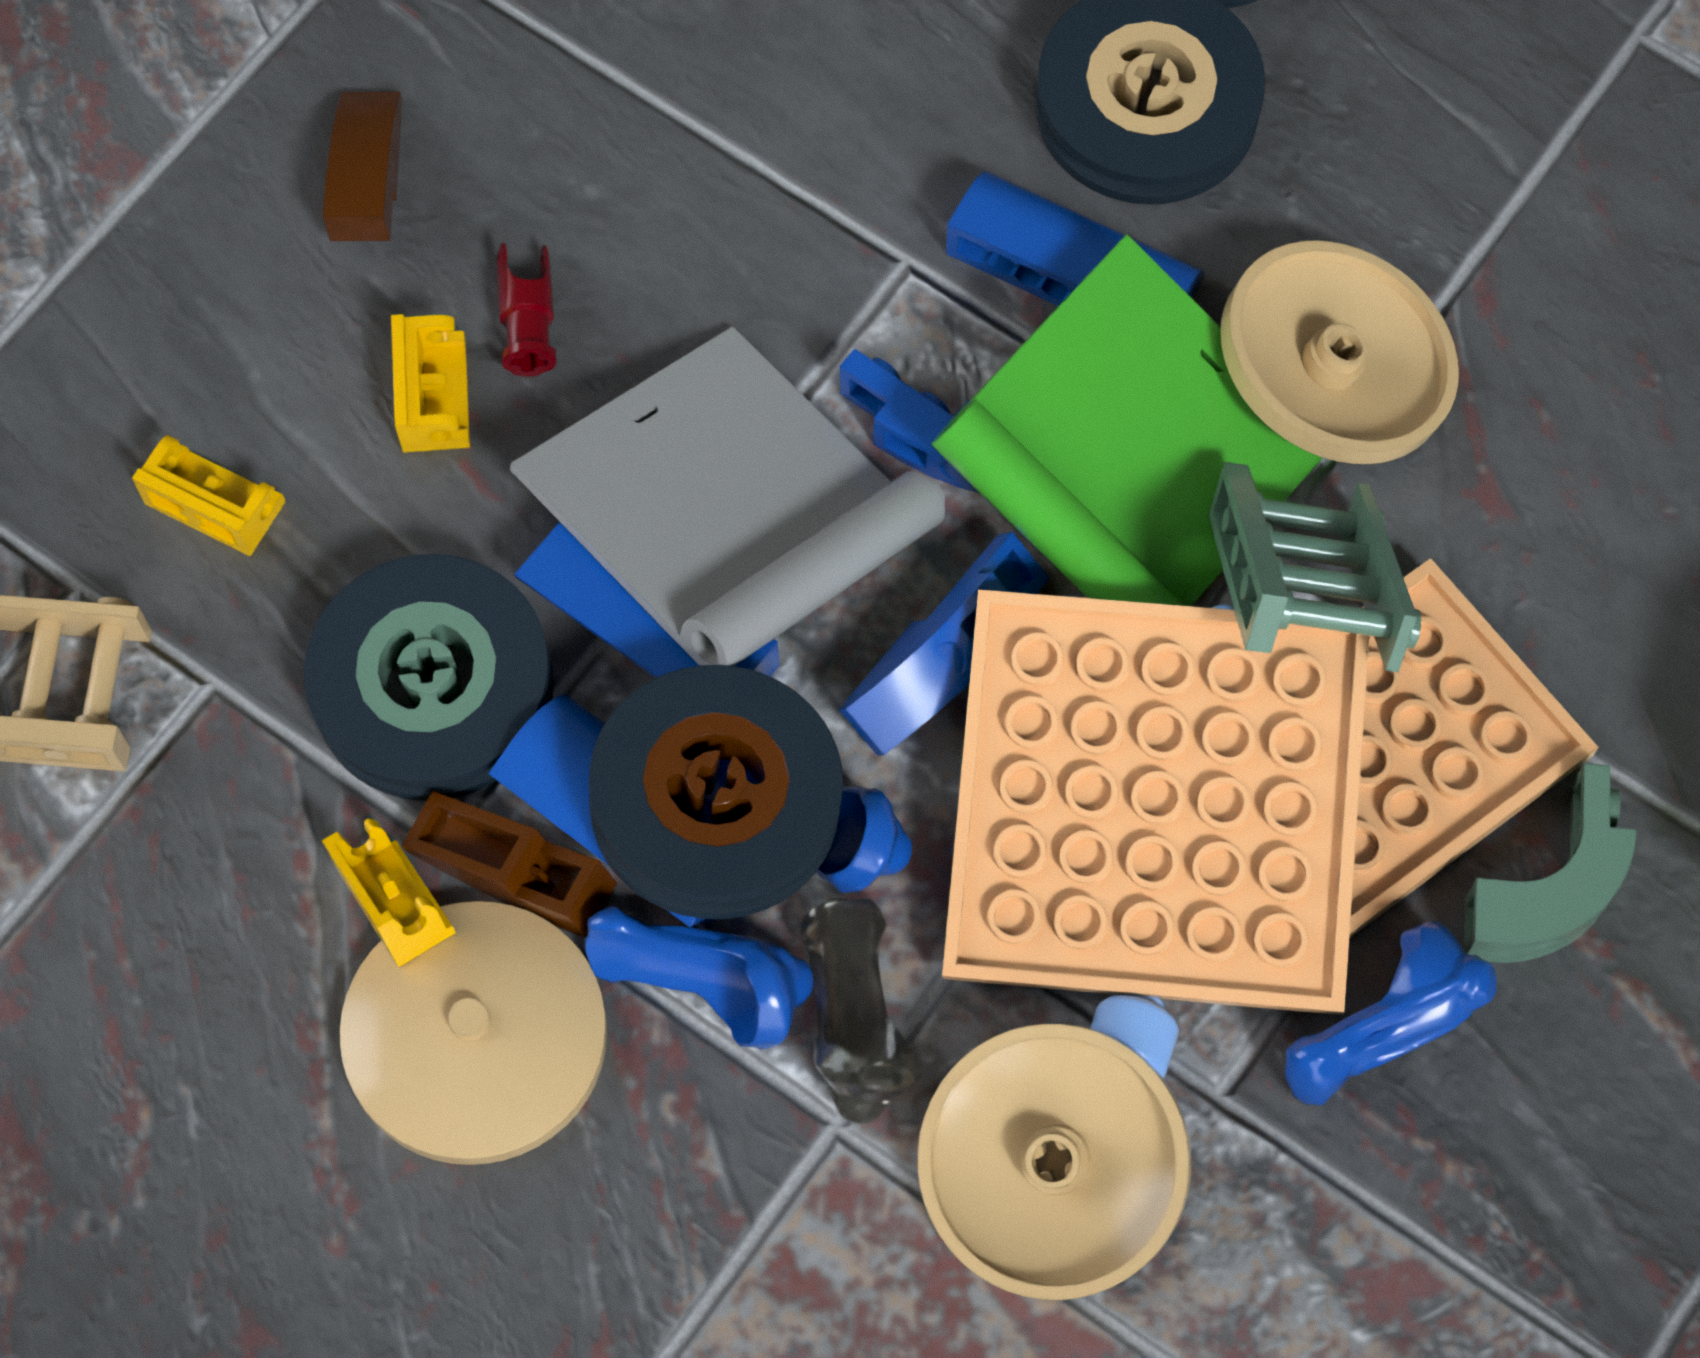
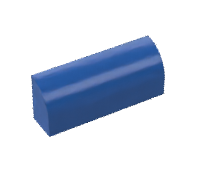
M984 171L969 187L947 224L946 254L1059 306L1125 234L993 173ZM1132 238L1193 298L1204 279L1203 270Z
M561 522L556 525L514 574L520 582L654 678L679 669L700 666ZM773 639L735 665V667L747 668L771 676L780 665L778 641Z
M561 695L545 704L524 724L488 774L609 866L594 836L589 805L590 762L597 738L605 723L568 695ZM672 798L680 811L687 815L685 802L680 798ZM704 799V813L700 822L711 824L712 803ZM670 912L690 928L707 930L714 920L700 919Z

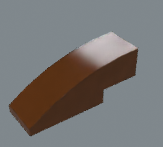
M401 92L341 93L332 129L323 206V220L330 241H390L392 202L397 200L402 111Z
M432 791L401 845L406 852L507 905L530 911L553 925L586 938L588 933V919L598 911L603 910L617 884L599 860L548 842L535 828Z

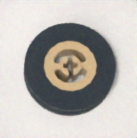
M1080 0L1064 13L1054 25L1041 53L1035 99L1039 130L1048 150L1058 164L1079 183L1097 193L1119 201L1136 204H1166L1189 199L1208 191L1222 182L1238 167L1246 156L1256 133L1265 94L1264 65L1257 44L1249 30L1230 9L1217 0ZM1153 69L1162 70L1160 83L1153 88L1148 98L1145 116L1137 114L1139 99H1143L1146 96L1150 87Z

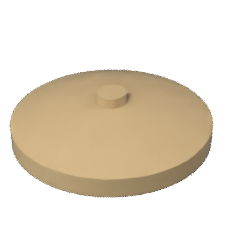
M1301 241L1286 244L1265 253L1254 261L1242 275L1227 299L1221 319V346L1228 372L1237 390L1252 411L1267 426L1290 443L1307 452L1333 461L1350 464H1376L1392 461L1409 454L1426 442L1445 420L1452 408L1459 380L1458 357L1451 333L1442 315L1430 298L1413 280L1374 254L1346 244L1330 241Z
M472 901L444 905L440 908L452 924L456 932L454 935L401 967H398L381 940L359 967L346 994L340 1023L342 1062L350 1086L366 1114L389 1138L418 1155L451 1164L476 1165L504 1161L535 1149L554 1137L578 1114L589 1098L602 1069L606 1052L607 1018L604 1001L595 974L580 949L566 934L544 918L530 911L497 902Z
M1040 1024L1009 1030L992 1037L966 1054L949 1071L934 1093L923 1119L918 1144L917 1168L920 1189L930 1220L946 1246L961 1263L977 1276L1005 1291L1042 1300H1066L1094 1295L1116 1286L1143 1268L1161 1250L1178 1224L1186 1203L1191 1178V1148L1185 1119L1175 1096L1158 1071L1144 1057L1118 1039L1100 1031L1068 1024Z

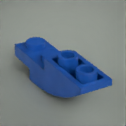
M854 349L840 365V394L874 417L873 445L898 461L932 478L965 490L980 493L931 445L944 427L955 417L950 414L944 402L930 392L923 391L920 394L901 381L898 372L886 361L877 357L871 360L857 349ZM970 399L966 401V403L960 408V410L970 401Z
M1013 532L998 534L926 620L911 622L838 710L877 756L885 755L937 714L970 683L978 590L1037 594L1048 581V575Z

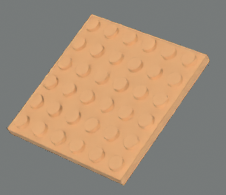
M978 590L942 970L943 979L1113 995H1141L1168 1000L1343 1015L1345 1009L1369 636L1289 624L1285 630L1278 629L1270 654L1245 650L1235 611L1230 609Z

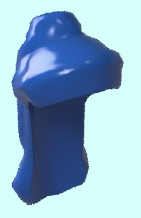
M720 759L719 779L713 792L705 794V799L710 803H713L721 787L726 788L727 769L731 761ZM745 769L746 779L752 784H758L752 774ZM861 786L843 787L835 837L825 860L817 870V874L833 885L841 893L859 892L870 886L879 876L899 873L910 861L912 841L903 830L900 821L894 815L892 803L882 791L876 788L869 789Z
M615 906L598 911L588 919L585 952L589 965L596 977L610 983L634 981L667 989L696 993L704 998L728 1025L734 1040L741 1047H754L762 1050L780 1045L788 1035L795 1008L800 1007L810 997L814 989L812 970L805 960L791 955L779 945L759 938L684 926H662L656 924L649 926L639 919L622 912Z
M1440 921L1426 922L1404 931L1400 936L1402 950L1400 963L1385 997L1380 1002L1350 1015L1325 1031L1315 1035L1302 1036L1287 1048L1285 1077L1292 1090L1293 1098L1304 1104L1324 1105L1351 1076H1358L1367 1070L1390 1062L1454 1030L1467 1020L1475 1010L1491 1002L1495 996L1497 978L1494 967L1490 962L1483 960L1476 954H1467L1451 931Z

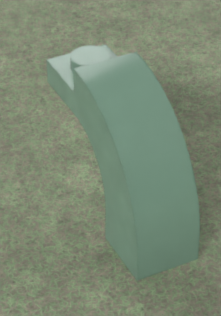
M1584 763L1571 784L1570 853L1568 862L1562 869L1543 879L1526 882L1476 878L1465 897L1464 950L1467 954H1476L1483 960L1492 963L1521 962L1540 958L1572 943L1584 934L1599 918L1627 875L1636 842V829L1615 828L1619 820L1621 800L1619 789L1610 788V765Z

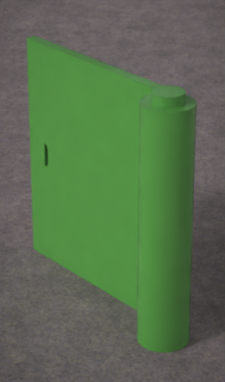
M1128 234L1109 251L931 443L974 488L1087 598L1192 606L1223 571L1208 515L1224 462L1249 465L1256 491H1261L1263 498L1285 501L1323 458L1290 443L1267 426L1252 411L1237 390L1228 372L1221 346V327Z

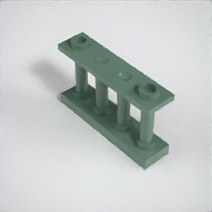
M1224 462L1208 516L1245 650L1271 654L1278 629L1285 630L1289 624L1374 636L1385 670L1399 672L1406 649H1412L1417 644L1421 630V614L1418 609H1414L1384 526V512L1378 509L1370 484L1357 482L1349 510L1343 511L1263 498L1262 492L1256 491L1249 465ZM1272 525L1340 535L1341 540L1273 530ZM1282 558L1351 568L1353 574L1285 564ZM1292 591L1361 601L1364 608L1294 598Z

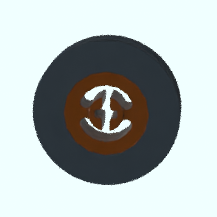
M702 665L679 669L657 677L635 690L613 711L604 724L593 749L589 772V805L592 828L599 849L614 873L630 889L652 904L670 912L700 919H729L751 915L781 903L803 887L817 872L832 846L837 829L843 791L842 765L838 748L830 730L818 712L800 694L777 679L747 668L728 665ZM720 759L731 761L727 769L726 788L721 787L718 790L712 803L711 824L700 822L704 813L705 794L713 792L719 779ZM745 769L752 774L758 784H752L746 779ZM672 798H680L685 802L687 815L680 811Z

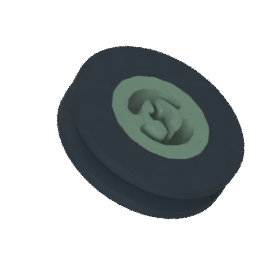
M422 554L398 558L376 566L355 578L332 599L321 614L309 639L304 664V685L310 711L326 744L336 759L352 775L368 786L392 796L411 800L427 801L432 791L451 798L461 797L476 792L497 781L488 774L524 724L540 708L553 699L554 677L551 656L540 621L526 597L514 584L493 569L476 561L445 554ZM446 645H451L464 651L473 661L472 678L463 694L458 681L460 675L451 651ZM396 662L402 675H399L400 681L409 702L415 707L414 709H407L396 704L387 695L388 677ZM436 670L433 674V681L424 683L427 678L426 672Z

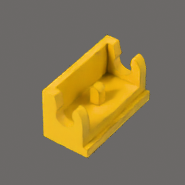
M403 314L391 315L394 421L403 453L470 448L467 353L464 331H453L455 329L454 317L448 315L404 317Z
M166 435L160 440L141 469L138 468L132 477L145 505L248 556L252 555L286 502L283 494L274 490L275 487L265 482L259 485L189 451L188 447L180 444L178 439L170 435Z
M368 818L364 821V828L370 837L364 845L352 848L347 839L338 831L323 839L322 842L348 889L398 967H401L456 932L397 841L390 842L380 823Z

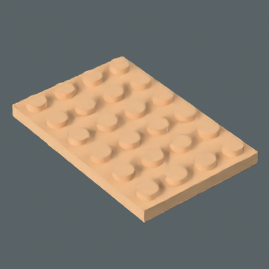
M1431 558L1403 577L1414 609L1420 611L1421 630L1415 647L1406 649L1399 672L1385 670L1374 636H1369L1349 939L1592 758L1599 748Z

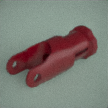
M501 243L497 255L500 323L507 331V347L502 352V366L517 376H538L544 372L551 371L557 364L556 350L549 345L548 326L554 320L551 265L546 245H542L540 279L527 280L512 274L507 265L506 243Z

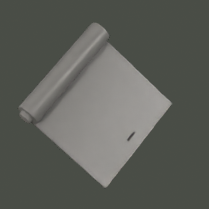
M733 326L516 459L510 466V471L700 666L737 665L933 530L945 518V496L935 480L921 473L909 471L891 482Z

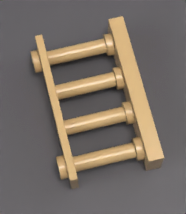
M0 595V630L34 633L19 710L13 711L11 717L0 716V761L126 772L130 746L118 726L114 725L108 718L123 640L150 642L152 630L139 606H135L130 601L117 597H102L97 600V603ZM60 635L97 638L83 714L77 716L74 722L50 720L45 715Z

